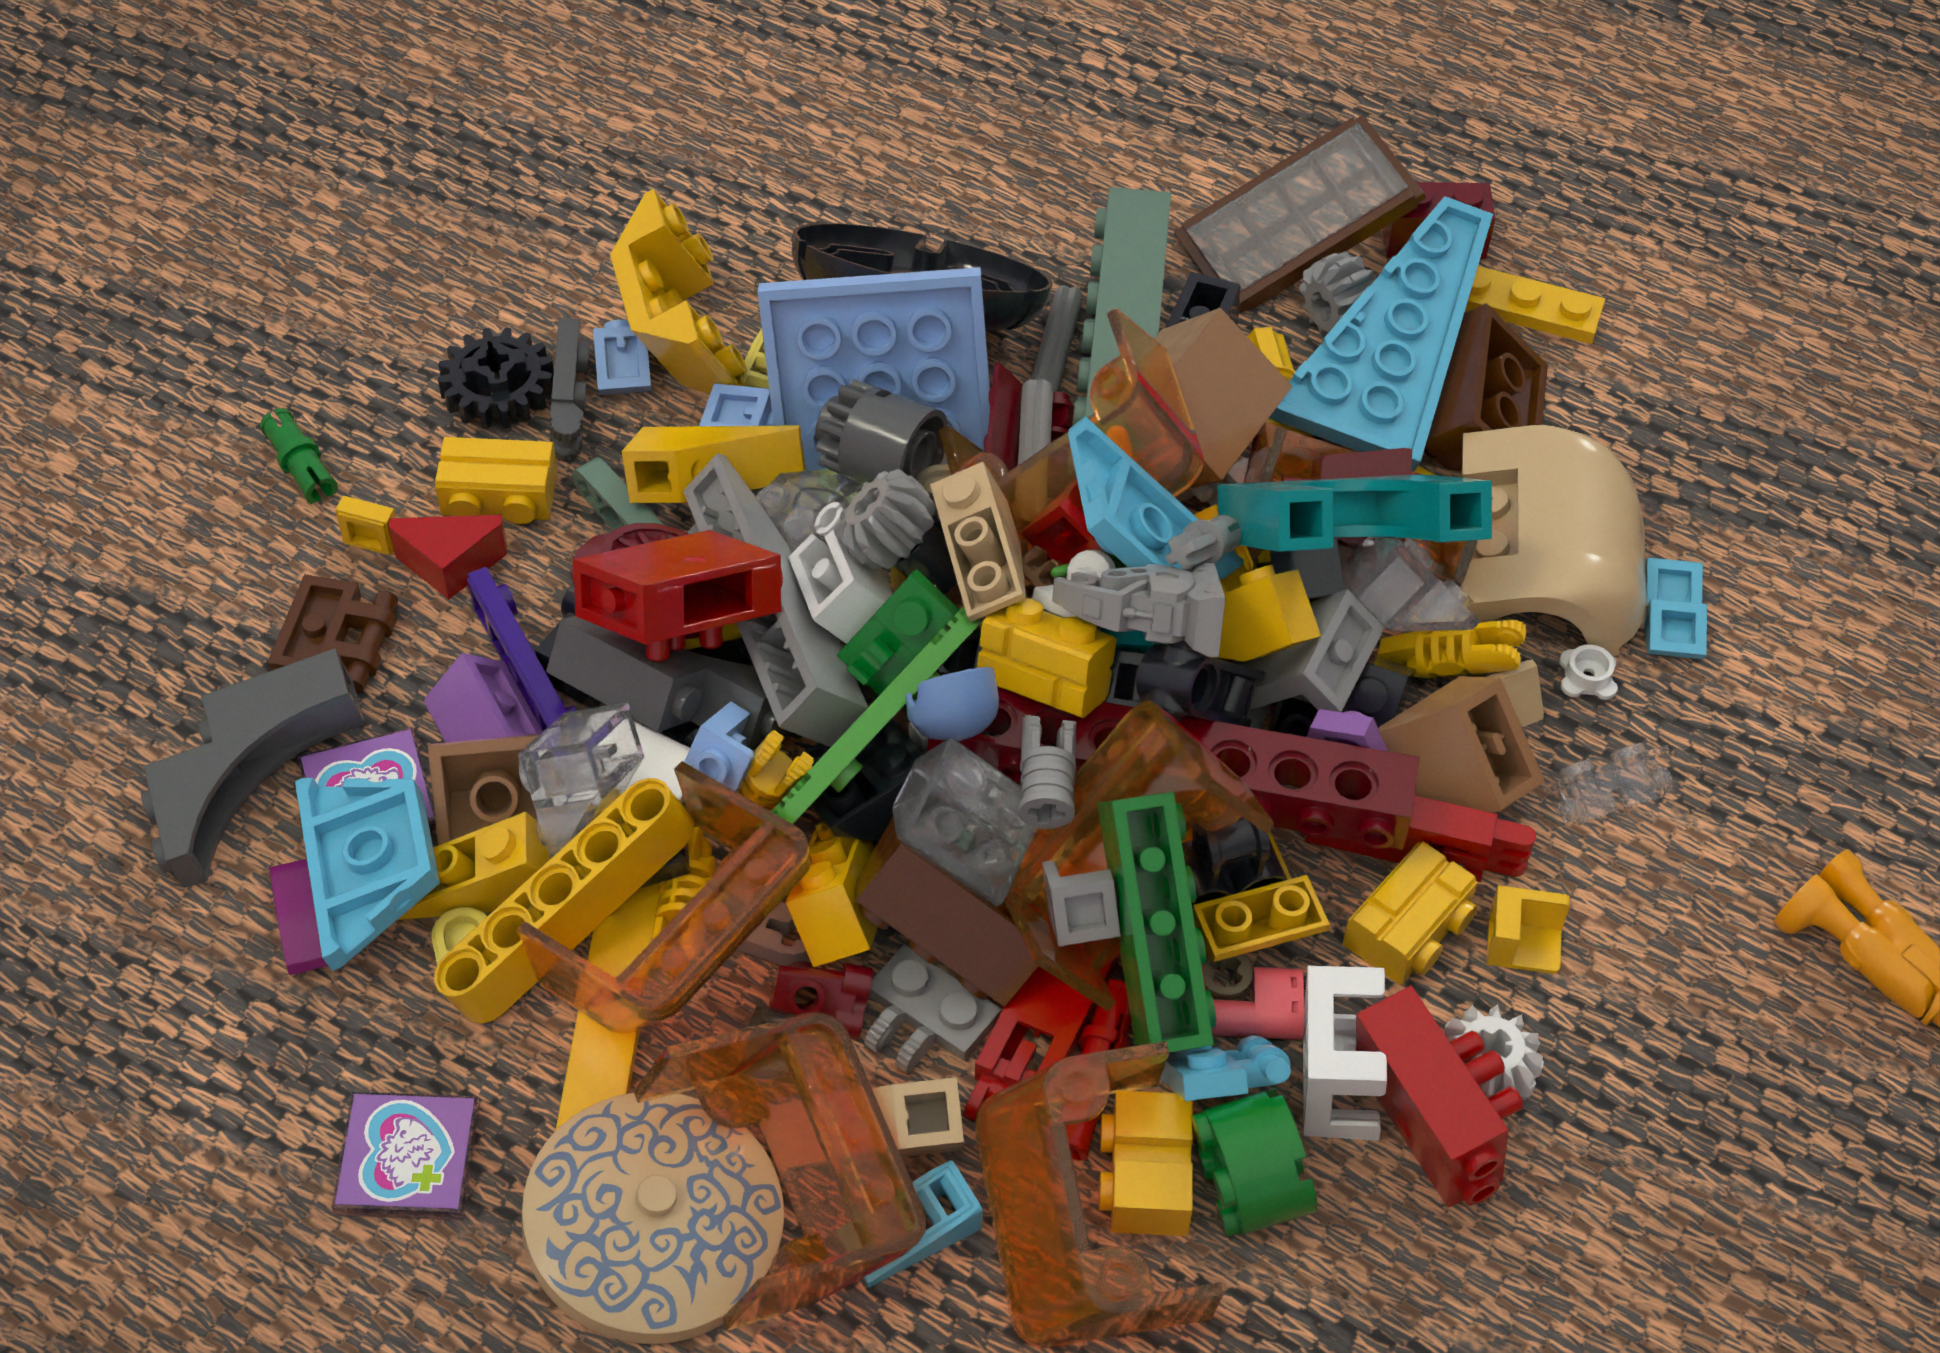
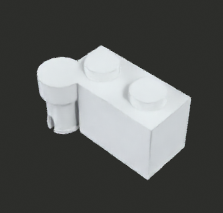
M832 502L822 509L814 525L817 530L816 532L820 536L825 537L827 544L811 534L788 558L812 619L847 644L893 592L882 568L872 570L866 564H861L844 546L836 532L841 522L840 514L845 509L839 502Z

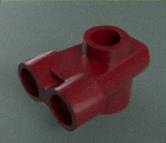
M798 961L790 965H778L770 996L769 1010L790 1016L821 1012L806 1020L829 1026L831 1036L858 1040L862 1031L865 1006L872 985L873 968L844 963L842 970L821 969L817 966L813 967L812 963L806 961ZM809 986L817 991V996L808 1003L798 1004L794 1001V995L801 987Z

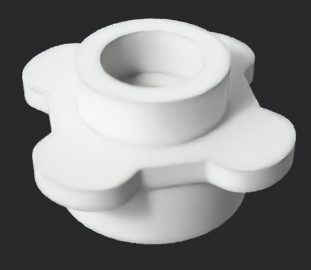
M1588 644L1579 646L1576 649L1566 650L1561 654L1559 663L1565 669V678L1562 680L1560 687L1566 695L1570 697H1579L1581 694L1596 695L1603 700L1611 699L1616 695L1618 686L1612 680L1616 660L1607 650L1597 645ZM1584 672H1591L1593 676H1588Z

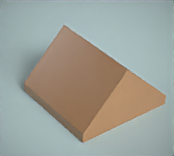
M549 733L428 744L438 845L525 811L559 838L557 783Z

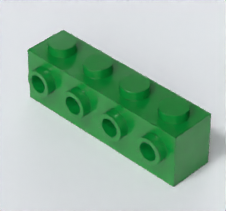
M1174 791L1097 802L1107 869H1110L1114 880L1121 935L1118 939L1136 1051L1153 1056L1214 1045L1211 1028L1216 1026V1012L1212 995L1209 990H1205L1201 965L1206 963V949L1202 932L1199 928H1195L1191 903L1196 901V885L1190 866H1185L1182 840L1186 839V822L1183 809L1179 803L1175 802Z

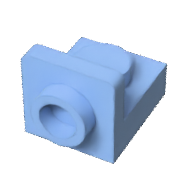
M613 320L606 322L604 328H593L598 394L610 395L651 391L648 348L631 331L628 320Z
M714 383L699 426H774L769 389Z
M730 701L703 723L697 732L679 774L721 800L730 802L737 795L755 755L751 749L746 747L747 738L741 735L751 713Z

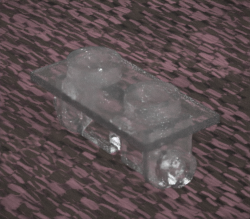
M1643 742L1636 743L1611 753L1610 757L1613 763L1595 768L1592 759L1575 763L1559 770L1561 780L1546 788L1545 791L1547 795L1560 791L1563 798L1558 803L1561 818L1566 823L1576 820L1578 825L1618 811L1611 790L1617 789L1624 809L1653 799L1663 798L1666 790L1672 788L1673 780L1667 768H1659L1656 757L1669 750L1668 745L1646 751Z

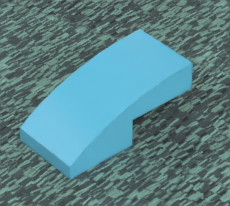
M1647 557V616L1645 622L1647 654L1704 659L1706 657L1707 604L1702 603L1703 563Z

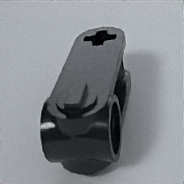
M1184 640L1174 644L1169 643V645L1159 643L1151 646L1141 660L1136 678V691L1142 701L1152 705V708L1155 709L1154 715L1165 718L1158 708L1159 706L1180 722L1182 716L1187 717V715L1207 720L1250 727L1252 720L1247 714L1255 686L1258 681L1264 680L1266 672L1222 659L1208 657L1193 650Z

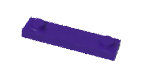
M487 567L468 573L467 583L472 607L501 660L507 665L543 733H549L551 750L558 764L566 767L575 763L581 752L579 740L586 737L583 721L574 705L567 708L564 707L514 616L518 615V611L506 584L497 586Z

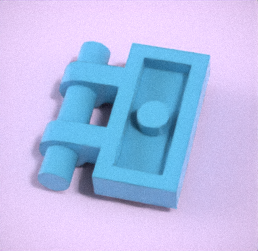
M1258 1035L1243 1038L1239 1041L1236 1050L1223 1051L1219 1047H1212L1211 1045L1157 1055L1160 1080L1184 1101L1248 1094V1088L1272 1086L1285 1082L1291 1072V1063L1287 1054L1280 1048L1272 1045L1267 1039Z

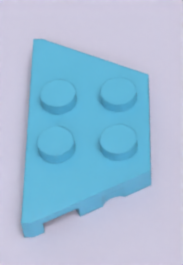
M1085 416L1069 429L1068 437L1088 532L1094 536L1098 545L1105 552L1114 554L1127 567H1142L1147 564L1170 566L1165 555L1172 552L1168 541L1172 537L1181 534L1189 523L1199 519ZM1234 551L1224 553L1222 558L1215 563L1220 580L1226 578L1243 565L1244 560ZM1179 563L1172 565V567L1183 569Z
M301 778L295 781L322 958L332 971L344 966L440 884L423 793L414 779H386L382 782H371L365 778H345L342 787H320L313 778Z

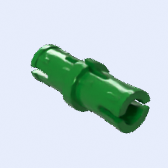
M285 408L274 410L283 424L281 427L276 424L270 412L267 413L261 420L260 430L276 450L278 465L285 474L291 473L303 492L306 501L313 504L322 500L315 489L317 487L315 483L319 484L326 497L335 494L338 489V483L321 462L319 447L312 438L304 436L295 422L292 413Z

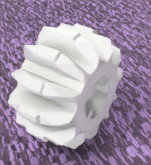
M1498 1004L1490 1009L1488 1016H1483L1472 1005L1464 1012L1462 1020L1452 1017L1445 1025L1443 1033L1450 1042L1471 1030L1475 1031L1481 1036L1485 1044L1484 1053L1493 1050L1501 1056L1505 1065L1504 1073L1480 1085L1487 1098L1510 1086L1519 1092L1522 1100H1526L1533 1093L1536 1085L1535 1079L1540 1076L1544 1064L1543 1056L1537 1053L1540 1044L1538 1040L1539 1033L1521 1032L1524 1025L1522 1014L1509 1021L1501 1018Z

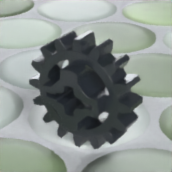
M505 327L500 336H493L491 330L485 328L482 332L483 338L475 340L472 336L466 334L463 336L465 347L461 349L449 346L447 348L449 360L439 361L438 364L441 398L446 400L449 413L460 411L463 423L468 424L477 417L481 420L482 429H488L493 420H500L502 426L506 429L510 428L512 417L518 416L525 422L530 421L529 409L531 407L539 410L546 408L545 396L552 395L553 361L552 357H547L546 346L543 343L532 345L531 334L526 332L516 339L512 338L511 328ZM494 373L498 374L499 379H495Z

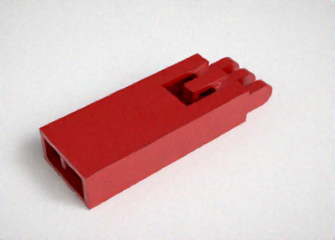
M1415 795L1412 818L1403 850L1390 847L1375 849L1367 847L1360 842L1328 836L1323 838L1307 836L1306 842L1400 863L1418 842L1424 841L1446 857V861L1449 863L1455 862L1473 874L1477 882H1481L1483 870L1513 877L1523 875L1536 840V832L1530 826L1497 819L1498 814ZM1343 796L1350 800H1358L1352 796Z
M1049 920L1047 929L1054 934L1051 921ZM1049 937L1050 953L1003 1008L975 1062L974 1080L978 1082L967 1101L963 1113L964 1117L976 1121L983 1111L985 1101L994 1105L989 1113L986 1126L998 1131L1008 1111H1011L1017 1115L1012 1121L1009 1136L1020 1141L1022 1140L1038 1106L1043 1109L1047 1108L1079 1043L1082 1030L1088 1025L1097 1007L1103 983L1105 981L1109 982L1119 963L1120 946L1118 943L1102 939L1068 945L1081 956L1082 966L1080 962L1062 947H1058V944ZM1028 1028L1033 1029V1036L1039 1038L1041 1033L1053 1038L1037 1072L1026 1068L1030 1059L1033 1060L1037 1044L1023 1039Z

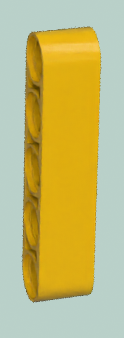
M646 778L637 781L626 789L441 959L434 973V983L438 991L472 1022L488 1023L494 1021L507 1011L672 859L691 839L694 831V820L667 784L657 778Z

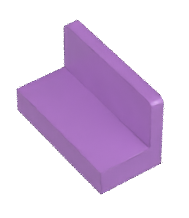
M461 653L424 700L445 742L544 734L507 665L503 661Z

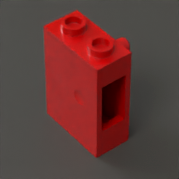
M711 530L573 559L575 616L645 644L646 658L653 662L665 661L670 657V651L682 650L686 646L687 634L699 632V645L706 649H715L723 644L722 626L781 612V587L783 585L781 555Z
M1412 985L1356 1013V1051L1382 1052L1387 1058L1386 1093L1383 1096L1376 1097L1446 1206L1449 1208L1464 1200L1467 1205L1471 1206L1492 1196L1499 1189L1504 1174L1509 1130L1502 1119L1516 1113L1523 1107V1100L1519 1092L1513 1087L1509 1086L1488 1098L1480 1088V1085L1504 1073L1505 1065L1501 1056L1493 1050L1484 1053L1485 1044L1481 1036L1472 1030L1449 1042Z

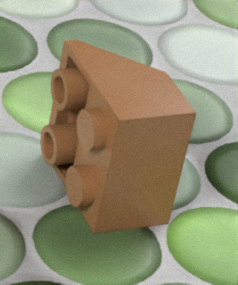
M1459 676L1378 727L1389 752L1419 757L1415 788L1416 796L1495 813L1503 810L1545 782L1501 678Z

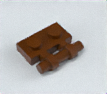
M304 574L267 662L269 670L273 671L336 648L353 680L356 693H362L368 678L374 677L377 674L381 663V656L378 652L384 637L392 635L397 622V617L394 613L398 604L397 596L388 591H379L373 604L360 602L361 593L358 583ZM349 627L362 630L357 644L344 642Z

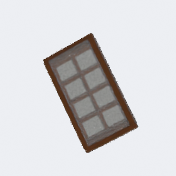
M1361 115L1356 119L1352 117L1181 223L1182 227L1174 231V234L1203 275L1241 284L1239 313L1259 306L1303 278V271L1310 268L1313 263L1333 253L1339 254L1348 251L1418 207L1417 204L1426 199V196L1364 115Z

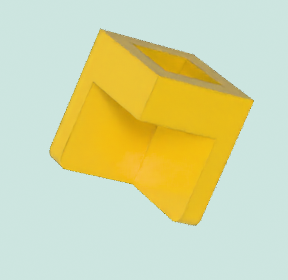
M1498 885L1489 912L1486 965L1551 974L1558 973L1561 965V933L1570 908V896L1567 894Z

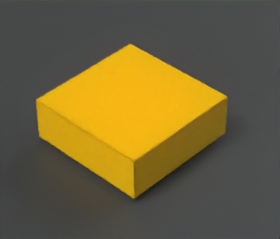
M343 495L335 512L344 544L386 555L394 554L395 551L389 529L390 518H396L394 508Z

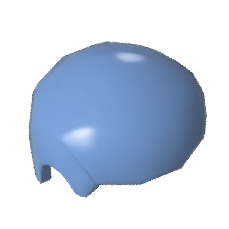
M991 667L967 669L922 681L918 685V697L915 701H913L911 693L905 695L907 716L914 727L927 738L947 742H959L978 735L992 723L999 708L997 683L994 668Z

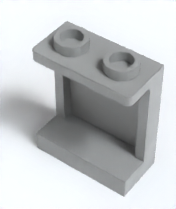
M1349 589L1309 602L1321 634L1320 637L1272 655L1245 662L1232 661V663L1266 672L1264 680L1258 681L1255 686L1247 714L1252 720L1250 727L1260 728L1274 702L1303 694L1317 710L1342 712L1385 628Z

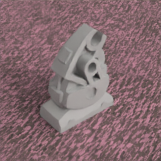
M1202 563L1188 570L1166 565L1147 564L1142 567L1106 570L1101 573V578L1081 572L1071 573V580L1063 577L1054 578L1052 602L1085 621L1116 632L1143 631L1146 641L1173 644L1185 640L1193 650L1208 657H1219L1225 595L1215 563Z

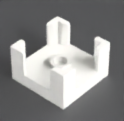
M1307 967L1303 1034V1136L1380 1140L1381 1120L1379 1112L1374 1110L1332 1109L1333 1095L1383 1096L1386 1093L1387 1085L1386 1055L1382 1052L1356 1051V1015L1334 1014V997H1384V968Z

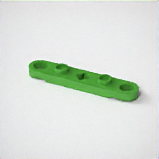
M963 606L947 623L951 629L945 625L762 821L780 838L829 785L839 793L863 767L855 757L906 703L905 695L911 693L913 700H917L919 683L941 676L936 670L984 619L981 617L970 622Z

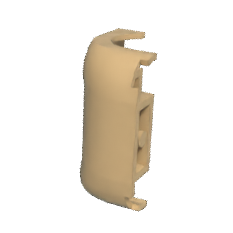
M1530 425L1463 433V478L1492 480V539L1465 541V560H1461L1460 605L1466 625L1469 623L1491 622L1500 617L1521 612L1551 614L1572 622L1582 632L1587 644L1600 646L1613 657L1619 656V648L1631 640L1639 628H1645L1647 590L1645 530L1641 507L1633 479L1617 455L1589 436L1555 426Z

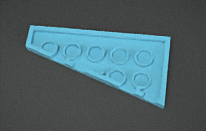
M1444 196L1411 235L1405 246L1386 264L1377 279L1370 287L1368 286L1324 337L1320 346L1309 359L1304 361L1295 371L1289 381L1292 388L1269 419L1358 452L1398 448L1413 449L1411 471L1415 472L1422 459L1493 214Z

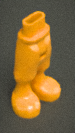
M1849 849L1842 851L1826 865L1819 875L1815 874L1793 895L1777 914L1773 923L1783 933L1787 934L1798 933L1813 925L1824 929L1841 942L1840 952L1844 960L1853 969L1859 971L1883 995L1915 1018L1925 1015L1921 1023L1926 1027L1932 1021L1940 1027L1939 946L1913 921L1912 915L1904 907L1891 900L1883 901L1865 878L1861 860ZM1840 900H1843L1866 919V922L1862 921L1860 923Z

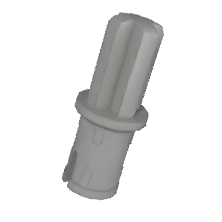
M1219 515L1210 521L1200 519L1191 522L1183 529L1181 534L1172 537L1168 541L1172 552L1165 555L1166 560L1170 566L1179 563L1184 570L1191 569L1202 563H1217L1224 553L1233 551L1239 546L1242 539L1241 528L1230 532L1228 527L1234 525L1237 521L1228 515Z

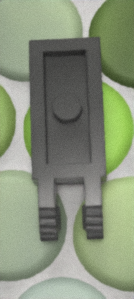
M567 318L558 320L550 412V442H554L558 461L563 460L564 462L566 460L571 461L573 458L576 459L577 455H580V450H582L586 382L577 381V373H588L589 342L579 341L580 319Z

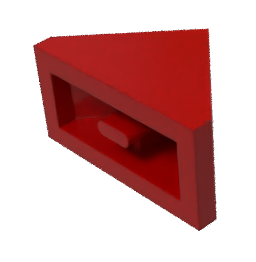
M1077 479L1020 533L1032 546L1036 545L1047 550V561L1055 559L1061 561L1064 565L1069 564L1071 559L1080 552L1101 548L1094 536L1087 530Z
M502 515L390 518L389 529L396 558L448 600L468 585V573L483 567L489 569L507 555V541Z

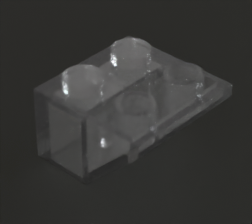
M1368 537L1341 565L1345 590L1349 589L1386 630L1392 632L1473 630L1480 622L1468 609L1473 603L1470 596L1452 580L1447 579L1443 583L1428 569L1434 563L1433 560L1411 539L1402 542L1397 537Z
M628 702L563 713L518 754L520 759V779L524 788L530 791L537 814V834L542 845L547 847L550 859L626 790L645 757Z
M952 737L915 759L892 806L897 839L996 907L1003 904L1037 828L1026 824L1019 817L1021 786Z

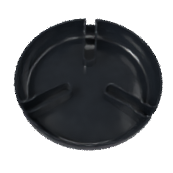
M842 223L806 224L798 226L793 231L791 252L794 265L803 280L980 267L985 331L1012 330L1030 323L1047 304L1053 285L1052 280L1046 274L1032 266L971 245L944 239L937 252L925 251L927 235Z

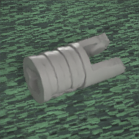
M1025 715L1022 718L1020 760L1022 790H1020L1018 814L1020 819L1030 826L1042 829L1059 828L1069 824L1075 816L1073 786L1075 784L1076 722L1063 720L1057 733V747H1040L1042 734L1040 717Z

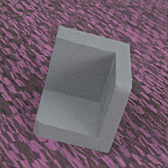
M1054 860L1042 862L1048 913L1058 947L1121 936L1114 880L1110 869L1060 877Z

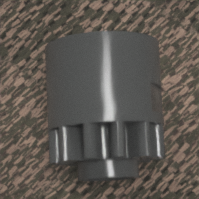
M853 379L849 387L840 386L838 396L831 397L825 403L818 416L815 432L818 443L815 449L822 453L819 465L862 483H871L878 473L883 471L889 473L896 469H900L907 476L911 475L916 480L919 473L933 465H939L943 460L948 440V421L946 415L941 410Z

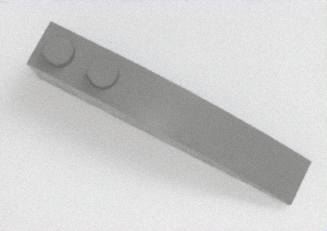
M717 453L684 489V495L699 532L711 530L781 555V569L783 573L781 612L737 622V625L778 726L832 747L868 708L856 678L846 670L848 666L836 656L842 650L839 639L812 619L788 558L792 554L790 548L727 457Z

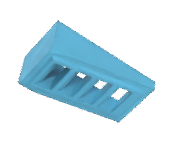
M950 1160L927 1172L838 1230V1236L860 1273L879 1261L864 1236L869 1232L875 1231L888 1254L912 1247L897 1259L863 1277L869 1288L981 1230L983 1210L959 1169ZM944 1194L947 1195L956 1210L949 1216H947L937 1199ZM922 1206L933 1224L926 1231L912 1211ZM898 1219L910 1239L903 1246L889 1225V1222Z

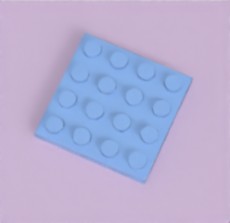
M980 267L759 283L758 300L773 425H800L808 478L823 470L833 480L837 489L856 488V483L859 482L819 465L822 453L815 449L818 443L815 433L816 423L823 406L831 397L838 396L841 385L849 387L853 379L944 412L948 421L946 450H950L952 466L962 471L980 462H984L993 478H997L996 468L985 458L984 437L988 433L990 415L988 399L990 381Z

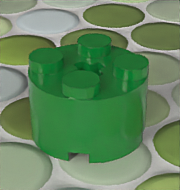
M1277 1088L1201 1110V1113L1191 1115L1194 1131L1199 1143L1195 1145L1196 1155L1205 1181H1214L1219 1199L1215 1200L1216 1210L1226 1237L1236 1234L1242 1236L1317 1212V1198L1313 1179L1299 1181L1298 1176L1304 1175L1302 1159L1307 1157L1290 1109L1282 1094L1277 1095Z

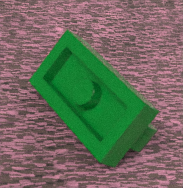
M916 569L836 656L848 666L846 670L863 686L867 684L880 695L960 609Z

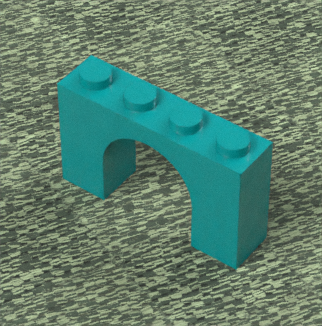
M1421 474L1218 484V516L1228 515L1237 521L1228 529L1232 532L1241 528L1242 539L1239 543L1240 546L1273 551L1334 548L1333 537H1401L1435 542L1492 539V480Z

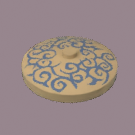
M656 1091L633 1092L602 1100L583 1109L561 1125L539 1151L526 1181L522 1205V1239L530 1267L540 1286L549 1298L572 1319L590 1330L621 1341L641 1344L673 1343L700 1336L721 1326L741 1311L760 1290L773 1267L780 1246L784 1225V1203L778 1175L766 1151L754 1135L731 1115L712 1104L682 1094Z

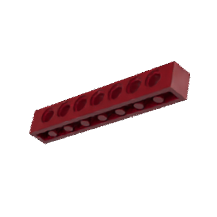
M998 686L999 708L997 715L992 723L981 733L959 742H947L928 738L927 758L932 762L933 766L941 767L945 771L954 774L969 772L997 777L1005 782L1021 785L1022 718L1025 715L1040 717V724L1042 726L1040 747L1046 746L1044 745L1046 743L1056 744L1058 729L1061 727L1063 720L1075 721L1076 772L1075 784L1073 786L1074 795L1093 794L1123 799L1174 791L1175 802L1181 805L1184 814L1190 816L1210 815L1234 819L1241 817L1243 810L1256 808L1263 817L1266 826L1299 831L1313 838L1328 836L1356 841L1375 849L1390 847L1403 850L1412 818L1419 757L1182 716L1181 722H1178L1232 770L1230 771L1171 720L1154 715L1155 710L1102 702L1086 717L1081 718ZM986 733H996V734H1000V735H999V736H989V735H985V734H986ZM1102 754H1115L1119 757H1107ZM1163 764H1172L1177 766V768L1165 767ZM1225 774H1227V775H1233V776H1235V777H1237V778L1232 779V778L1224 777V776H1222V775H1225ZM1282 785L1294 786L1297 789H1288ZM1343 796H1352L1358 800H1350Z

